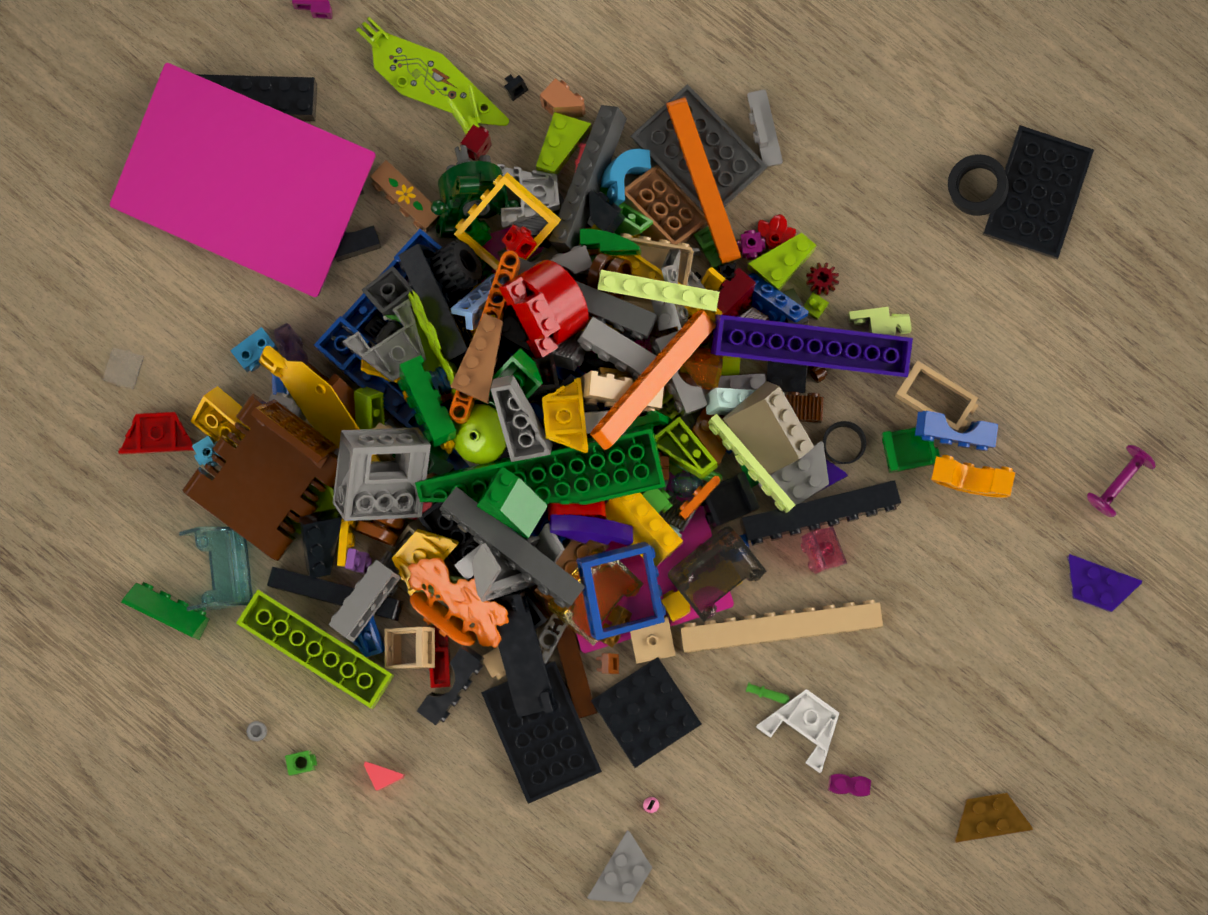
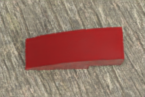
M428 625V627L435 628V668H429L430 687H451L449 636H442L439 633V628L435 625Z

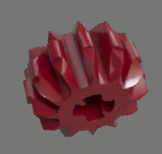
M817 263V269L811 266V273L806 274V277L810 279L806 281V285H813L810 291L813 292L817 289L818 296H820L821 291L827 296L829 294L828 289L834 292L835 287L833 285L839 284V281L836 280L839 277V273H832L835 267L832 266L828 269V263H825L824 267ZM820 276H823V278H827L825 283H823L822 280H819Z

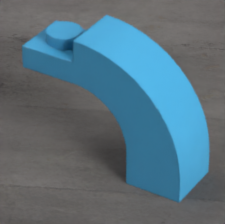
M631 149L625 151L606 167L602 176L601 187L608 188L607 197L611 205L614 202L619 206L625 201L624 178L626 174L642 176L651 169L650 150Z

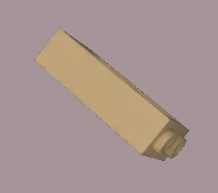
M917 361L895 397L919 412H935L906 394L921 371L970 401L956 424L946 418L948 425L956 432L958 430L963 431L968 423L965 420L969 413L973 415L978 407V404H976L978 397Z

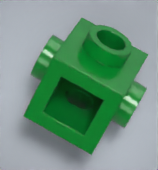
M475 218L465 230L481 246L485 245L492 238L489 233V225L484 220L480 221L478 218Z

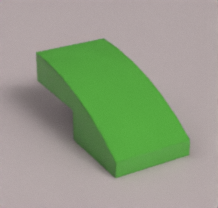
M709 227L695 233L694 237L710 265L715 270L718 269L719 265L724 266L725 263L722 264Z

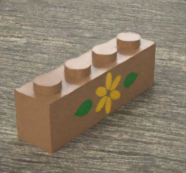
M385 160L370 176L372 180L371 185L378 192L382 190L386 194L385 198L392 205L396 203L404 217L412 218L414 220L413 225L418 230L422 229L428 233L436 225L441 215L432 213V202Z

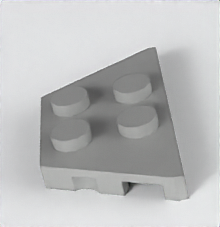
M822 441L816 444L801 459L770 475L795 505L804 502L829 485Z
M628 830L587 897L588 899L632 903L652 869L651 864Z

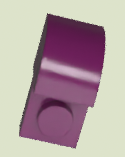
M292 0L294 9L311 10L313 18L332 19V8L328 0Z

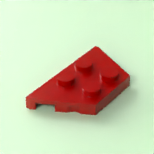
M176 412L135 414L132 426L128 429L122 447L119 448L118 454L194 451L192 447L193 443Z

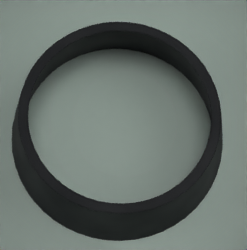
M849 421L836 422L824 434V451L836 463H853L865 452V434L855 423ZM839 427L853 429L861 440V450L858 456L848 462H840L833 459L826 449L828 435Z

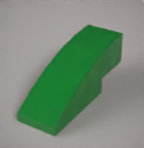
M580 229V245H585L587 249H600V253L612 256L641 255L639 245L620 235L603 230Z

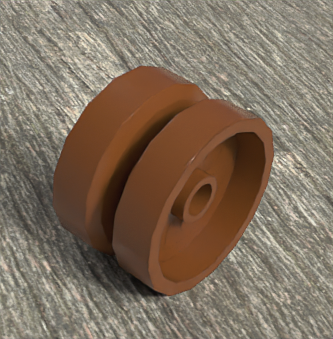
M402 518L371 520V522L358 520L355 531L395 547L398 535L388 529L402 530L405 520Z

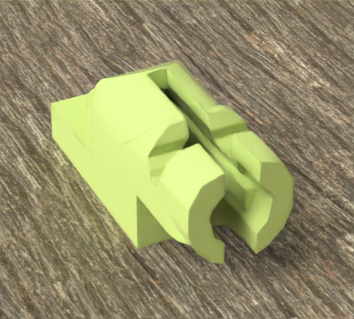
M889 307L850 311L848 313L849 323L854 322V325H862L868 321L870 333L894 336L896 328H898L900 334L911 332L909 314H892L890 316Z

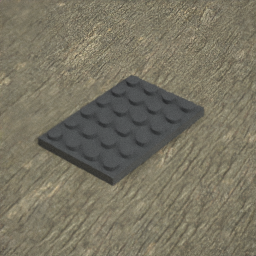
M687 84L668 102L683 97L686 98L725 208L760 176L768 166ZM665 104L631 135V138L641 149L650 150V158L703 212L667 105Z

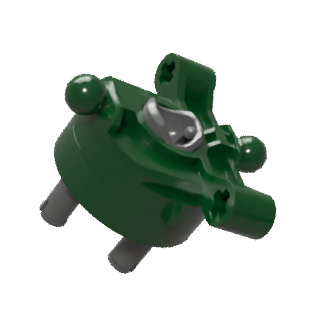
M460 145L461 150H459L458 146L455 147L457 163L456 165H449L439 178L438 188L441 200H435L431 204L432 213L441 215L436 223V235L438 238H457L454 235L458 230L455 226L462 218L467 219L470 216L467 212L474 204L478 206L483 201L480 197L487 189L491 191L495 187L493 184L495 179L499 175L503 177L502 170L496 164L491 163L489 155L481 156L479 161L469 160L465 145ZM504 184L476 218L488 219L498 213L501 215V208L521 207V204L517 200H508Z

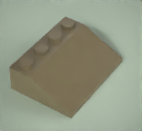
M767 381L723 418L730 430L769 475L801 459L814 447L780 386Z

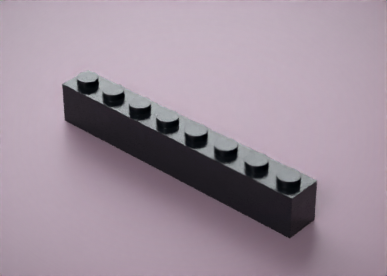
M894 480L796 504L787 513L784 510L775 509L743 517L740 520L743 534H745L747 544L751 543L752 546L764 543L763 540L771 538V541L782 539V535L790 534V536H796L801 534L802 530L816 531L828 524V527L840 524V521L846 519L847 522L856 521L859 519L858 516L862 515L872 517L878 515V512L883 510L889 513L897 510V507L901 504V499Z

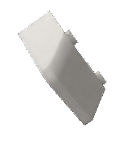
M549 523L545 524L539 536H530L528 539H525L555 564L564 551V547L556 534L550 533ZM486 543L481 545L477 554L473 557L472 567L476 590L482 602L537 585L533 581L532 583L526 581L522 577V573L517 569L512 570L506 565L507 561L502 557H494Z

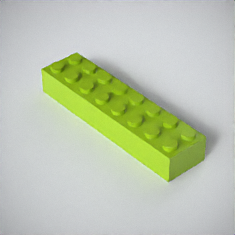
M260 590L256 591L236 622L239 626L371 709H374L395 676Z

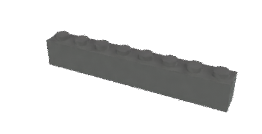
M601 105L559 213L558 217L561 221L553 229L549 242L560 253L570 252L573 247L579 246L580 229L586 228L590 217L589 192L591 190L596 193L600 191L603 173L611 162L627 120L619 107Z
M510 258L506 261V265H514L516 260ZM519 258L521 264L518 275L536 264ZM508 277L501 278L503 284L510 280ZM576 281L585 298L588 316L594 317L604 324L612 325V328L618 332H629L637 340H648L657 319L655 313ZM526 288V294L531 295L534 293L529 288Z
M455 487L441 505V514L446 519H453L457 522V527L463 532L471 533L474 536L473 539L480 545L486 543L495 557H502L507 561L506 565L509 568L520 571L526 581L529 583L533 581L539 586L538 590L545 595H551L555 598L554 602L558 606L568 609L585 586L508 526L478 508L477 502Z

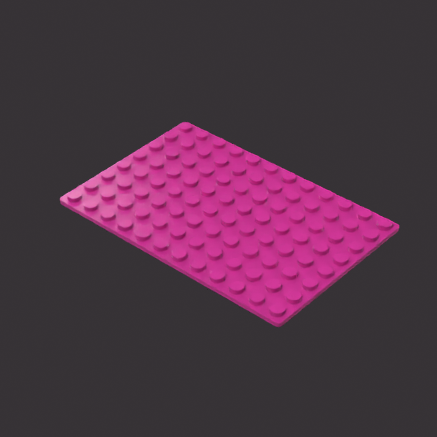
M165 63L110 201V207L312 297H318L376 154L369 149L170 63Z

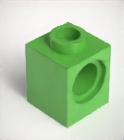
M308 750L285 756L289 776L315 771L314 766H317L315 754H312L311 751ZM300 757H304L307 760V765L302 769L297 765Z

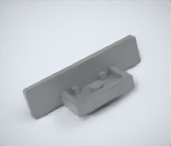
M766 90L750 92L747 94L751 111L749 113V120L751 125L754 124L755 131L753 132L755 143L759 145L762 161L768 167L780 165L783 163L767 92Z
M673 265L661 268L665 282L678 284V275ZM651 300L654 312L657 315L659 330L677 326L679 331L688 321V311L683 305Z

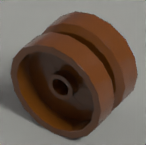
M600 253L593 260L590 267L587 286L597 289L601 270L632 275L631 262L623 258H615L606 253ZM602 291L619 299H623L625 296L624 294Z

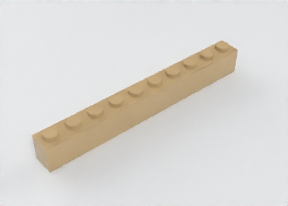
M875 600L863 601V605L856 606L855 602L844 603L843 607L835 608V605L823 606V610L815 611V607L803 609L801 613H795V610L783 611L784 615L776 616L775 612L765 613L762 618H756V615L744 616V620L736 621L735 617L726 618L723 623H716V620L704 621V625L696 626V623L684 624V628H681L683 652L689 653L882 628L883 621L880 602L875 603Z

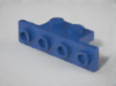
M755 273L748 275L756 282L751 307L767 315L769 321L785 322L787 317L796 323L808 316V310Z

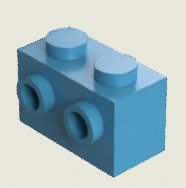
M261 327L230 351L246 372L250 370L252 372L260 367L259 359L265 346L269 345L275 350H278V347Z

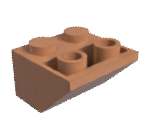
M555 78L540 94L541 106L552 116L554 112L569 117H583L586 114L583 97L578 93L573 94L569 90L568 84L563 80L558 81Z

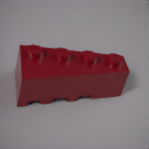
M739 267L734 271V278L731 281L726 279L719 289L717 309L722 311V315L737 317L740 310L747 309L752 303L751 299L756 282ZM713 330L706 337V339L699 345V347L702 344L706 345L711 340Z

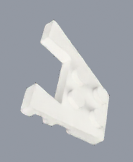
M806 689L759 723L756 728L771 738L782 721H784L817 745L805 763L818 773H821L839 712Z

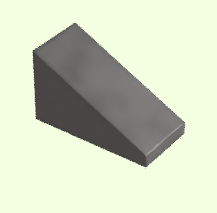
M670 249L662 268L673 265L678 275L681 250Z

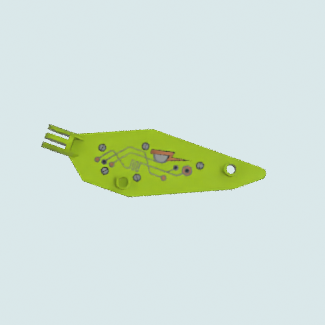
M370 17L367 18V21L378 31L377 33L366 22H363L361 25L372 38L360 27L356 29L372 45L374 69L401 95L455 114L447 101L450 98L463 118L468 116L474 118L468 85H471L478 116L482 122L480 124L507 126L509 124L508 117L442 53L386 33ZM483 106L488 107L486 111L481 110Z

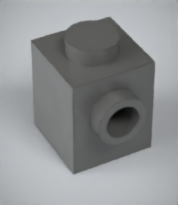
M387 321L372 340L378 344L403 328V326L397 321Z

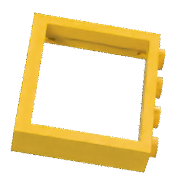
M508 172L503 177L499 175L493 182L495 187L491 191L487 189L480 197L483 201L478 206L474 204L467 212L470 216L466 220L462 218L455 226L458 230L454 233L458 239L467 243L495 271H497L499 261L470 237L465 230L504 184L548 222L534 238L537 246L530 255L561 221L556 214Z

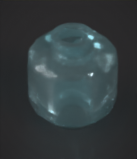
M690 472L677 473L671 483L672 491L680 498L695 497L693 495L695 490L700 485L703 486L702 480Z

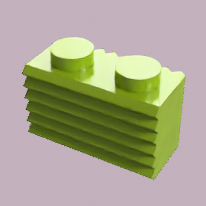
M369 387L354 391L355 419L360 430L372 429L379 422L385 425V416L383 415L385 413L383 411L384 393Z

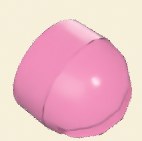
M648 797L644 800L643 807L646 812L654 813L659 808V802L654 797ZM651 800H654L655 803L652 809H647L651 803Z

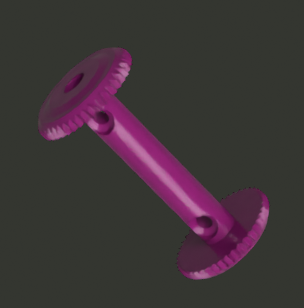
M1128 445L1126 447L1128 453L1133 458L1102 496L1098 497L1093 493L1087 494L1090 504L1108 517L1116 516L1117 513L1110 504L1142 465L1152 470L1156 467L1152 457L1135 445Z

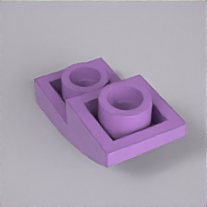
M348 548L345 568L366 574L368 567L372 564V558H369L370 555L366 552H359L356 549Z

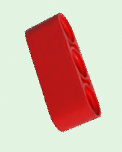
M605 501L587 505H579L578 503L547 504L549 521L551 515H577L606 519Z

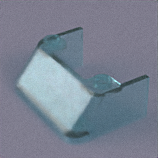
M196 527L179 532V536H195L197 548L200 551L209 552L213 590L204 592L201 598L202 604L189 606L187 611H209L248 605L253 594L247 540L230 527Z

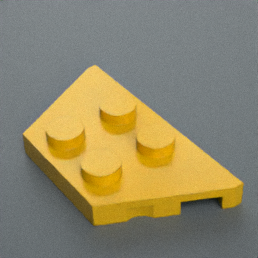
M580 377L574 379V382L558 388L554 393H549L542 397L546 439L588 453Z
M342 518L337 566H345L348 548L355 546V535H353L352 530L353 527H356L357 521H344Z
M417 529L394 554L392 561L395 567L398 568L401 579L405 581L408 587L407 592L410 596L416 590L412 589L409 585L408 580L411 573L408 570V566L411 563L417 564L420 559L441 558L444 560L458 545L459 542L457 540Z

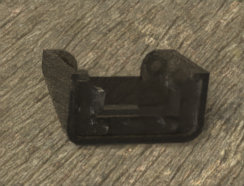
M726 526L669 571L668 578L702 621L705 622L716 614L717 606L715 603L743 580L758 581L767 571L742 538L730 526Z

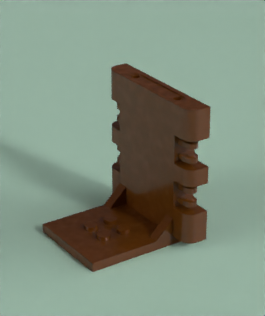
M253 393L236 415L242 423L250 428L249 430L243 424L235 423L236 429L245 434V437L241 439L232 432L227 434L230 439L222 435L213 447L217 454L211 456L213 461L222 466L220 471L206 463L204 468L208 472L199 467L182 491L263 553L279 561L296 539L290 534H294L296 529L285 521L287 516L300 523L299 515H310L319 508L313 502H317L319 497L308 489L309 486L312 484L319 491L325 492L327 488L315 478L331 488L335 486L338 456L334 452L338 446L277 400L273 399L266 403Z

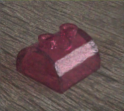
M834 527L812 531L801 536V549L804 553H807L809 558L808 567L815 575L847 564Z

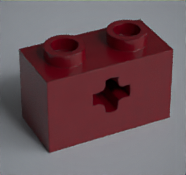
M473 124L460 145L467 147L468 157L474 161H479V158L486 155L492 146L490 134H488L489 131L483 126L479 125L477 127Z

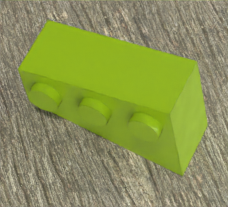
M554 112L536 164V170L558 175L569 161L571 155L578 149L579 144L591 132V123Z
M801 232L748 263L747 269L780 291L815 251L816 244Z
M680 417L655 435L658 452H662L663 456H668L671 461L701 480L718 468L717 461Z

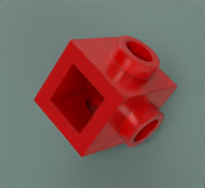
M512 225L502 239L507 246V251H514L519 257L527 259L537 246L536 241L531 236V231L524 226L520 228Z

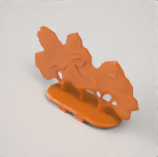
M441 558L420 559L417 564L411 563L408 566V570L411 573L408 580L410 587L417 591H424L413 593L410 597L412 607L424 617L423 621L428 625L434 624L440 629L439 633L442 636H449L458 644L471 646L475 643L477 635V639L482 647L492 646L496 648L498 646L501 636L496 625L502 626L509 622L508 612L505 607L495 601L482 602L477 595L475 578L470 581L458 579L456 584L450 582L449 570ZM429 585L434 589L433 597L431 596L432 593L428 590ZM437 600L443 601L444 603H446L447 606H448V608H449V610H448L445 606H443L440 602H438ZM472 623H475V626L473 628L470 627Z

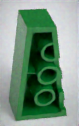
M420 355L399 364L400 380H398V385L402 392H406L408 396L406 400L411 409L414 408L417 413L415 418L419 425H423L425 438L428 442L432 443L433 447H437L455 439L456 429L446 407L440 406L442 404L438 390H433L431 374L429 371H424V359Z

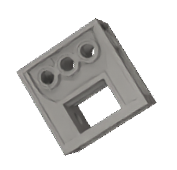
M419 428L341 430L333 504L344 521L418 518L422 516L423 502L419 500L415 482L427 478L431 445ZM373 454H396L395 461L371 462V457Z

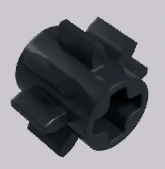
M727 262L724 266L719 265L718 269L721 272L718 273L731 281L735 275L736 263L731 265ZM726 270L730 271L731 277H728L727 274H725Z

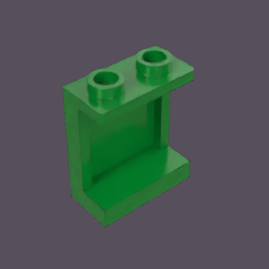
M916 427L894 432L886 431L881 434L889 473L935 465L936 456L940 457L938 447L934 446L933 441H924L921 436H915Z

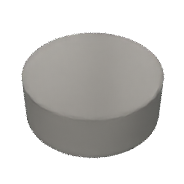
M259 721L250 723L246 730L248 738L252 741H262L267 735L265 724Z

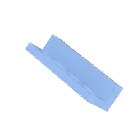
M495 274L489 276L451 308V314L465 316L466 329L474 330L478 327ZM496 296L494 297L493 302L500 303L502 302L503 297Z

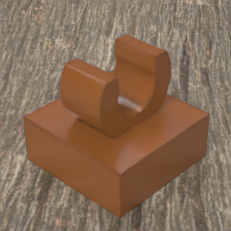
M602 653V656L596 658V660L602 661V667L596 668V671L602 672V674H619V654Z

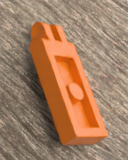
M714 476L704 487L700 485L693 493L695 497L690 502L686 500L679 508L681 510L679 516L684 521L720 483V477Z

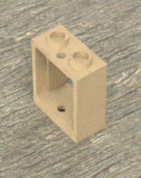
M408 627L385 629V669L435 668V628ZM416 634V663L401 664V635Z

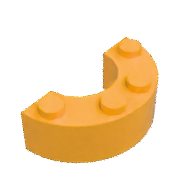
M949 455L936 456L931 478L933 482L950 489L980 496L1008 498L1011 496L1016 473L1013 472L1012 468L1001 466V469H994L988 466L976 468L972 463H959L953 460L954 457Z

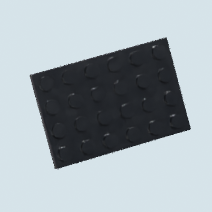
M1019 125L1004 169L1009 185L1008 194L1003 204L989 214L983 235L1053 259H1058L1094 149Z
M555 661L545 665L557 706L552 712L545 713V711L518 717L508 681L481 692L528 804L602 772Z

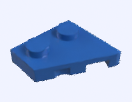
M373 616L355 641L352 642L358 646L359 651L365 657L385 651Z

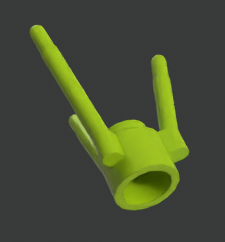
M468 85L474 118L472 116L463 118L450 98L447 99L455 112L452 115L461 125L465 134L468 133L473 124L479 127L478 124L482 123L478 116L471 85Z

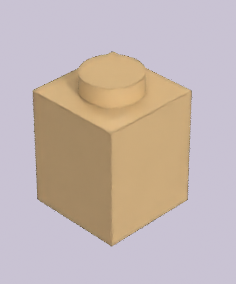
M498 647L482 656L485 658L483 663L493 679L497 677L499 680L506 676Z

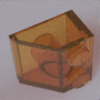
M698 347L683 366L698 386L707 390L718 388L723 366V356L710 354L711 349Z

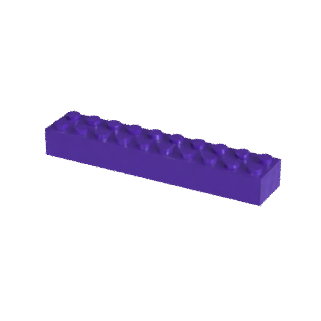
M715 314L714 323L716 326L713 329L710 354L908 377L913 338Z

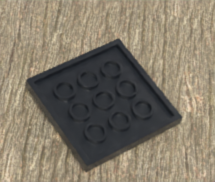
M658 657L591 700L634 769L702 725Z

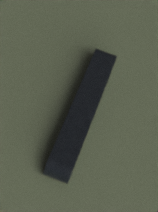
M272 567L267 586L339 606L343 605L345 598L355 589L318 578L311 579L310 576L277 567ZM386 597L374 615L399 621L404 602Z

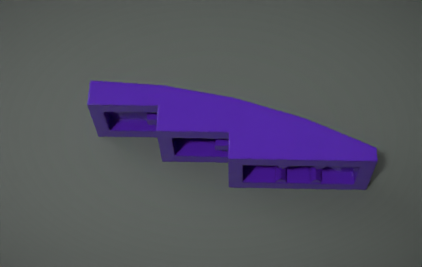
M550 516V533L584 544L589 540L606 545L611 541L627 546L633 543V526L587 516Z

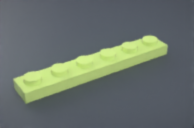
M606 270L600 271L597 290L715 312L720 293L719 291Z
M715 414L708 421L709 429L712 433L718 434L722 438V444L725 448L732 450L736 455L735 459L737 462L747 467L750 477L755 481H759L763 492L767 496L771 495L775 500L776 507L780 511L784 510L785 513L790 511L795 506L793 501L724 421Z

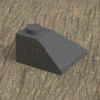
M393 266L362 289V292L383 316L396 315L393 308L409 299V292L413 295V289H411L408 282Z

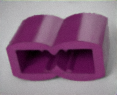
M844 774L829 776L828 791L834 794L849 793L857 797L870 795L871 780L866 777L856 776L850 778Z

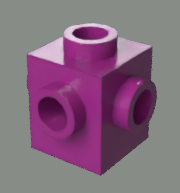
M748 230L740 235L737 245L742 254V259L753 260L762 256V250L765 249V239L761 238L760 232L756 233L755 230ZM755 242V245L750 246L748 243Z

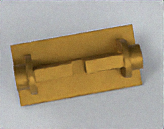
M617 605L616 608H613L607 620L612 622L611 626L630 622L632 613L626 608ZM604 623L602 629L607 628V627H611V626L608 625V624H606V623ZM621 635L600 639V641L613 648Z

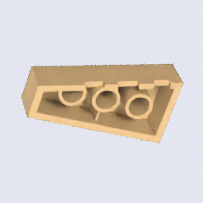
M590 371L581 376L583 401L588 405L604 403L605 407L612 408L633 384V379L628 377L614 379L612 374L598 375L597 371ZM664 387L646 406L643 412L647 413L662 409Z

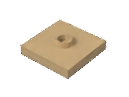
M664 616V623L630 631L636 664L652 661L657 657L661 659L676 656L668 616Z

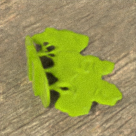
M413 290V295L409 292L408 297L413 312L416 315L414 317L426 357V360L423 362V369L425 372H433L435 368L441 366L451 385L456 376L457 367L455 363L448 362L443 357L436 330L432 323L427 320L420 298ZM452 389L451 394L455 395L456 390Z

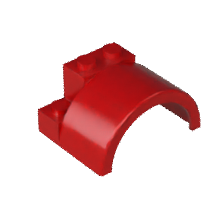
M543 260L499 287L507 305H512L529 338L526 342L535 359L543 358L558 348L557 345L583 330L588 323V308L581 289L573 277L554 261ZM526 288H529L535 294L527 297Z

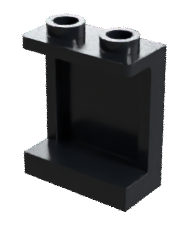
M744 471L720 482L700 504L701 507L704 506L706 511L705 518L709 525L712 524L713 529L755 512L760 508Z

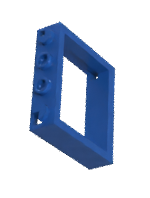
M641 542L576 559L580 582L585 586L582 592L590 634L595 640L665 622L664 615H666L664 605L661 604L660 598L662 596V589L657 582L659 572L656 565L654 566L653 561L655 551L648 543ZM643 554L654 615L602 629L591 567Z

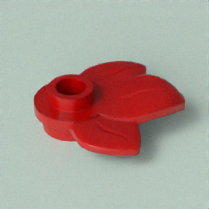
M781 214L774 216L770 222L759 220L758 232L765 239L766 246L771 250L796 235V229L787 227V220Z

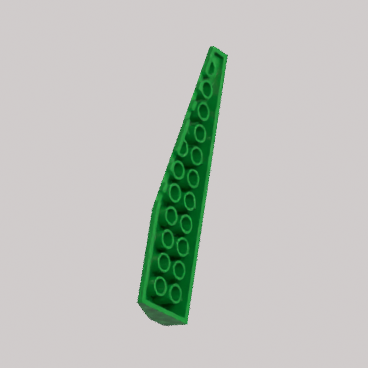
M652 424L626 429L619 439L606 450L591 437L587 438L588 453L560 444L552 447L551 455L511 462L510 457H506L487 464H479L415 482L420 502H444L455 487H457L478 503L495 474L501 467H504L518 476L546 504L578 503L579 505L592 504L666 487Z

